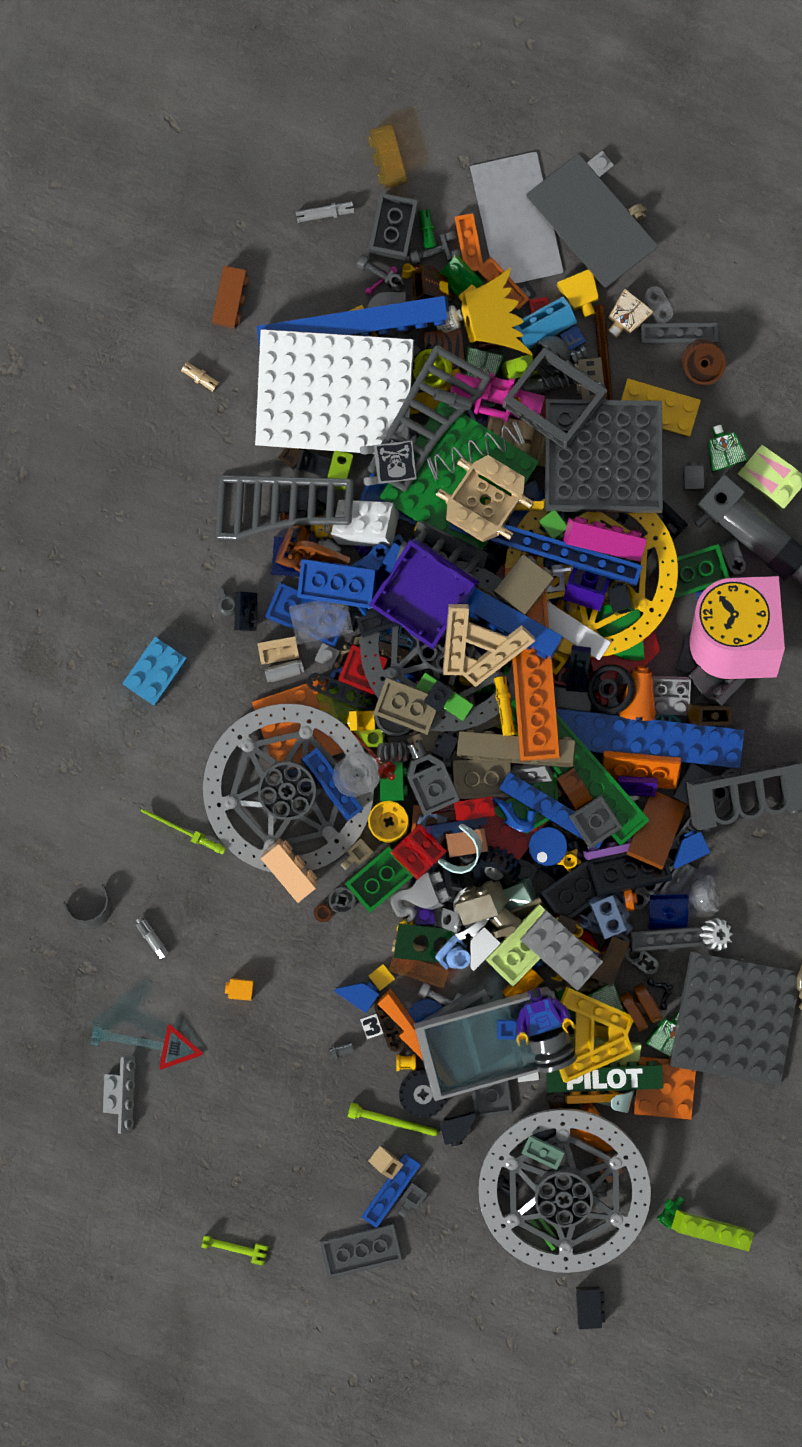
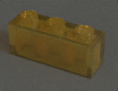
M392 124L370 130V136L367 139L370 148L374 147L375 154L372 157L374 165L379 166L380 173H377L380 185L384 184L385 189L407 183Z

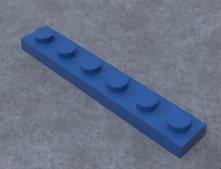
M508 772L499 790L583 839L569 818V815L575 811ZM601 841L594 847L599 849L603 841Z

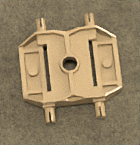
M489 455L474 463H469L461 457L457 465L467 470L466 475L453 494H448L440 489L436 495L446 501V520L482 542L495 538L500 534L510 540L514 533L504 528L509 516L520 503L529 509L534 504V501L523 494L525 477ZM481 475L485 477L486 479L505 489L512 495H507L503 491L499 490L498 488L494 487L493 485L489 484L488 482L479 478L478 476ZM488 497L491 502L488 505H483L480 503V498Z

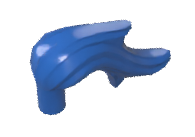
M492 797L493 802L506 815L507 820H504L503 823L520 832L532 831L535 825L536 811L528 810L527 820H524L515 813L512 801L508 804L499 798Z

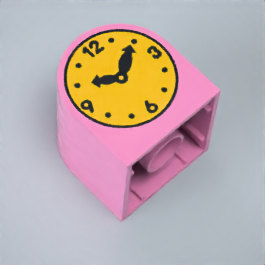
M779 576L727 578L711 584L703 591L695 609L690 634V650L696 663L705 672L723 679L777 677L785 650Z

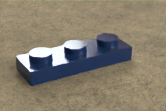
M486 817L426 825V832L433 834V837L443 836L445 831H451L452 834L463 832L459 828L460 824L476 830L481 829V825H486L487 820Z

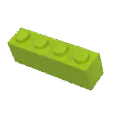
M676 1210L671 1227L676 1232L748 1252L754 1233L747 1228Z

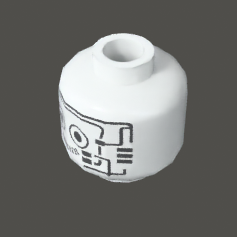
M453 305L449 306L451 320L446 321L445 325L436 326L438 330H442L444 333L459 329L461 321L464 320L461 310H457Z

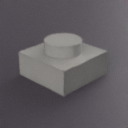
M603 151L587 162L599 178L614 167V164Z
M322 643L314 660L332 669L340 651Z

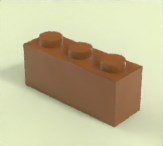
M223 266L212 318L213 325L232 329L236 328V324L240 325L242 314L239 313L240 306H244L246 296L243 294L244 287H248L249 276H246V270Z

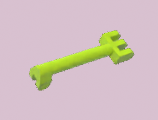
M204 1235L201 1245L205 1249H209V1246L252 1256L251 1263L264 1266L265 1261L259 1260L258 1257L266 1258L267 1254L260 1252V1249L268 1251L269 1246L256 1243L255 1248L252 1249L213 1239Z

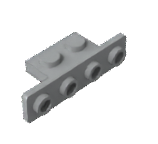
M132 1055L121 1056L120 1075L104 1074L103 1113L118 1114L119 1134L131 1133L133 1127L134 1071L136 1064L135 1056Z

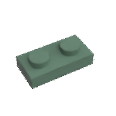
M530 1135L522 1150V1154L557 1170L565 1151Z

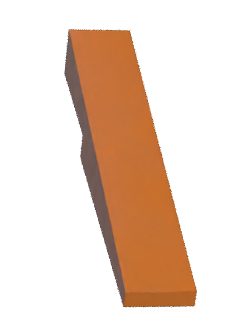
M390 988L379 999L378 1005L402 1028L399 1037L423 1060L414 1028V1023L416 1022ZM430 1043L438 1076L448 1086L458 1084L456 1077Z

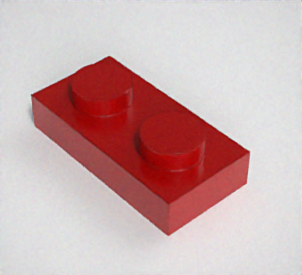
M492 796L462 800L454 803L456 821L495 816Z

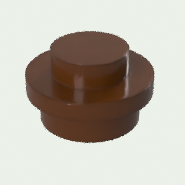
M321 903L315 907L314 916L319 922H327L332 918L333 910L330 905Z

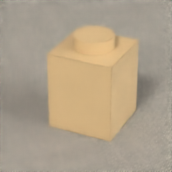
M381 1146L368 1161L381 1174L391 1180L404 1165L391 1152Z

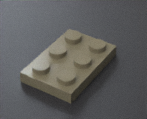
M387 677L373 714L428 735L437 711L424 703L425 698L429 694L428 692Z
M483 760L452 761V781L459 799L489 796L494 798L511 797L499 790L508 772L511 773L510 763Z

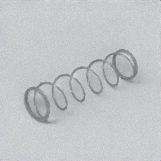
M516 421L513 422V426L515 428V431L518 435L520 442L516 439V437L509 430V428L503 425L502 437L504 450L499 446L496 440L489 433H486L485 443L487 455H489L487 434L492 438V440L495 442L498 448L502 452H505L506 445L504 438V427L509 431V433L512 435V437L519 445L525 444L524 438ZM469 440L468 448L470 455V463H472L470 441L475 445V447L478 449L481 455L485 457V455L482 453L479 447L472 440ZM452 447L451 450L454 471H452L448 467L445 461L438 454H435L436 470L433 466L430 457L427 458L428 464L436 481L439 480L436 456H438L441 459V461L444 463V465L451 473H455L453 449H455L458 452V454L465 460L462 454L455 447Z

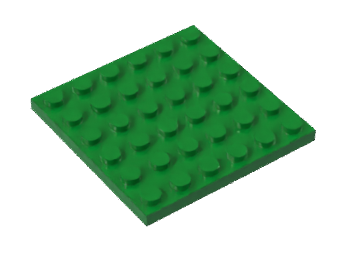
M440 402L435 411L448 418L456 409L444 402ZM462 414L439 439L427 458L430 457L436 470L435 454H438L448 467L454 471L452 447H455L465 460L470 463L469 440H472L482 453L487 456L485 434L489 433L504 450L503 438L467 415ZM430 417L425 428L435 433L442 423ZM420 434L414 444L424 449L430 439ZM487 434L489 456L524 476L525 486L538 466L539 461L506 440V450L502 452ZM470 441L472 463L483 458V456ZM453 449L455 473H451L441 459L436 456L439 478L436 481L426 458L408 491H403L388 483L380 495V499L393 503L396 509L417 522L422 520L481 550H484L488 544L487 541L482 542L477 538L450 531L451 522L446 520V501L436 496L440 489L448 494H453L467 473L466 469L457 465L461 456L455 449ZM414 453V461H416L419 455ZM481 475L478 476L479 478L485 480L489 484L503 491L507 495H512L511 493L496 485L495 483L491 482L490 480L486 479L485 477ZM482 497L480 498V503L485 505V499H490L488 497Z

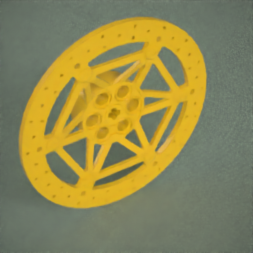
M543 499L544 510L529 511L517 528L526 531L533 530L536 534L551 538L547 532L545 533L540 530L541 524L539 521L548 512H551L545 511V499ZM586 512L578 516L588 519L587 523L603 520L611 526L624 528V532L630 533V530L602 512ZM628 513L648 532L644 536L647 540L641 558V565L643 566L640 572L639 593H636L629 584L614 579L612 586L621 583L629 587L635 610L638 609L643 612V616L624 631L604 637L611 643L602 656L627 650L649 636L665 617L674 598L678 578L677 555L669 531L656 513ZM657 536L658 540L655 541L653 537ZM655 547L659 560V581L655 596L652 601H649L645 598L647 550ZM508 548L505 568H512L520 559V554L526 556V553ZM537 557V565H543V558ZM563 564V568H571V571H563L564 582L567 586L573 567ZM558 577L554 579V582L551 584L552 587L560 582ZM566 590L549 594L546 591L547 601L549 602V599L564 596ZM579 605L582 622L580 623L594 632L598 628L628 614L625 613L618 616L613 614L595 623L598 611L592 610L588 620L586 607ZM563 638L564 640L558 651L571 655L573 643Z

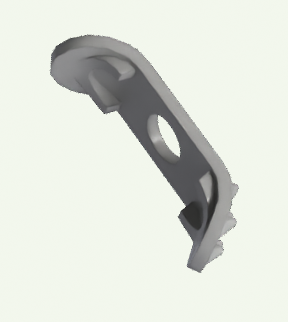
M442 907L434 909L435 926L455 933L461 931L460 926L463 923L459 913ZM450 914L451 922L446 925L445 919Z

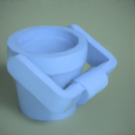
M456 935L452 936L436 955V959L446 970L449 967L463 969L470 963V955L465 950L467 946Z

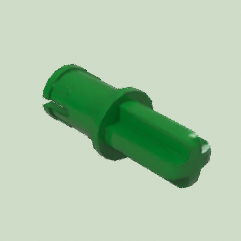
M430 209L418 211L421 224L420 231L423 235L425 248L430 249L436 246L433 232L435 226L432 225Z

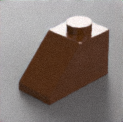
M570 768L556 777L576 810L593 800L574 768Z

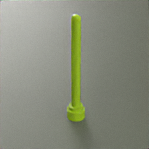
M353 1102L350 1104L347 1116L349 1118L364 1117L432 1136L438 1135L436 1128L364 1110L359 1104Z

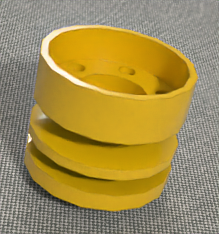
M383 801L375 805L370 811L368 825L372 834L378 840L393 843L406 835L409 828V817L405 809L398 803ZM390 818H393L392 822L394 823V825H389V827L387 828L384 820H389Z

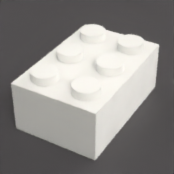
M339 500L335 517H344L345 500ZM353 501L351 524L333 525L331 535L338 545L374 547L378 544H383L386 547H392L399 512L391 502Z

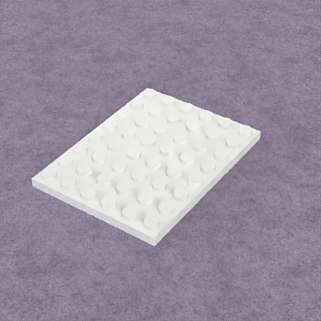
M261 329L255 445L360 453L361 446L381 444L412 387L414 339ZM409 408V410L407 411V413H406V415H405V416H406L407 418H409V419H410V408ZM401 423L396 434L409 440V427Z

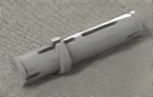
M353 202L331 203L329 206L297 210L296 216L305 215L304 217L297 218V222L332 216L337 218L338 215L353 214L354 208L345 209L346 207L353 206Z

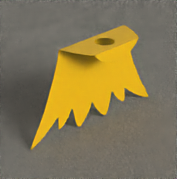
M511 268L483 286L464 293L461 310L469 342H489L513 348L533 356L531 351L516 338L523 337V334L512 328L524 322L520 317L509 313L518 305L519 301L504 298L511 291V287L503 288Z

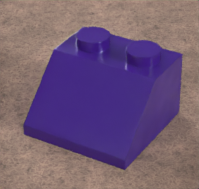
M573 567L563 600L600 611L611 579Z

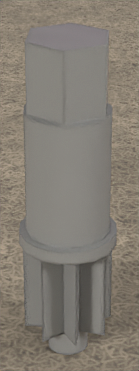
M141 917L136 920L138 924L135 926L154 952L162 959L169 952L147 920H142Z

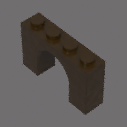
M556 912L554 918L573 934L578 921ZM615 936L605 940L601 952L597 956L603 963L590 976L596 979L594 983L603 987L606 984L613 985L629 947V942Z

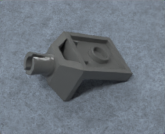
M422 739L415 740L418 749H416L414 742L407 745L412 754L407 769V778L425 816L456 803L460 799L445 767L443 757L433 754L431 751H426Z

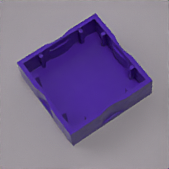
M415 538L408 542L396 561L392 573L382 583L369 606L389 620L402 625L411 635L434 649L440 645L446 635L449 604H466L479 581Z

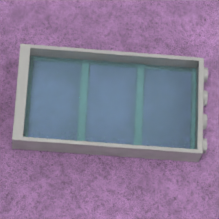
M548 986L539 988L542 998L551 996L553 999H556L554 991H550ZM529 992L414 1023L430 1089L435 1101L540 1072L537 1067L538 1063L535 1062L537 1054L532 1053L531 1047L526 1044L525 1039L520 1041V1046L517 1040L497 1039V1019L518 1020L520 1010L524 1008V1004L531 1002Z

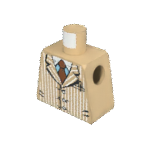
M624 289L609 316V319L614 324L608 332L615 338L622 331L630 335L652 315L653 311Z

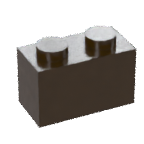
M688 704L686 723L698 726L731 725L733 706L725 704L722 706L714 704Z

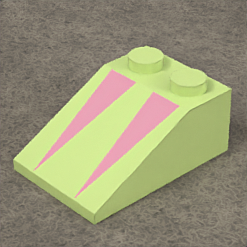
M763 445L759 447L737 474L781 511L802 488V473Z

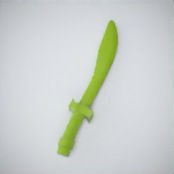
M141 809L143 813L191 836V842L199 845L202 844L216 853L224 854L226 847L204 837V834L197 831L193 834L149 811Z

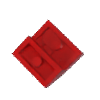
M419 824L390 853L418 880L447 851Z

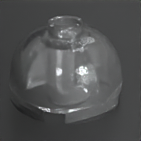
M705 875L694 880L690 886V893H687L689 904H693L697 911L705 914L719 912L720 910L719 895L716 894L714 888L717 886L712 875Z

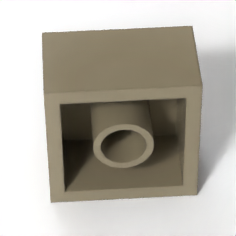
M487 881L480 887L471 886L466 888L455 906L463 925H468L498 916L508 900L500 881Z

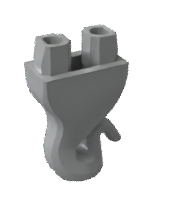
M438 871L431 874L426 872L411 888L400 889L394 892L390 902L397 917L409 916L407 923H410L416 917V910L412 907H404V901H409L424 909H436L444 906L443 903L449 900L451 895L447 888L438 890L437 885L445 882L442 872Z

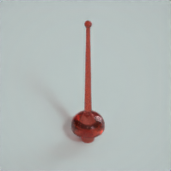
M351 731L379 764L378 776L381 779L388 778L390 781L394 780L396 777L394 774L396 766L392 762L382 763L354 731Z

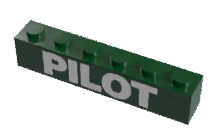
M657 1060L646 1061V1064H639V1061H628L627 1065H619V1062H612L567 1083L563 1082L560 1071L557 1070L546 1073L547 1093L663 1089L662 1064H658Z

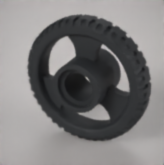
M607 664L599 667L591 675L587 685V694L595 709L605 714H617L627 709L632 703L636 686L633 676L627 669L620 665ZM608 671L618 672V677L615 680L605 679L602 681L600 679V676ZM623 684H627L628 692L626 698L620 704L618 698L623 695ZM613 685L614 691L610 694L609 687ZM599 689L601 696L608 698L607 707L597 700L596 690Z

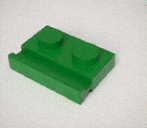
M456 255L439 272L448 278V286L457 296L470 285H474L477 289L483 284L481 279L459 255Z

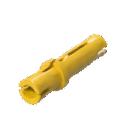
M507 677L494 678L497 693L495 698L498 700L503 736L514 735L515 730L510 706L511 694L508 692Z

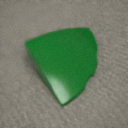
M611 604L601 606L595 623L614 614ZM590 608L586 609L589 618L593 610ZM636 609L598 628V633L604 638L624 631L640 619V610ZM643 640L633 647L614 655L626 660H645Z

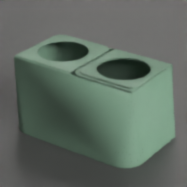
M529 877L519 880L515 883V886L503 890L508 900L504 908L508 911L530 903L537 898L536 891Z

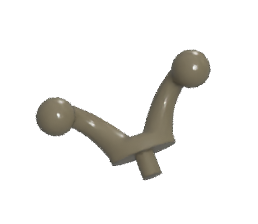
M343 644L344 648L340 650L339 660L333 665L335 669L341 667L345 654L350 651L351 646L347 647V644Z

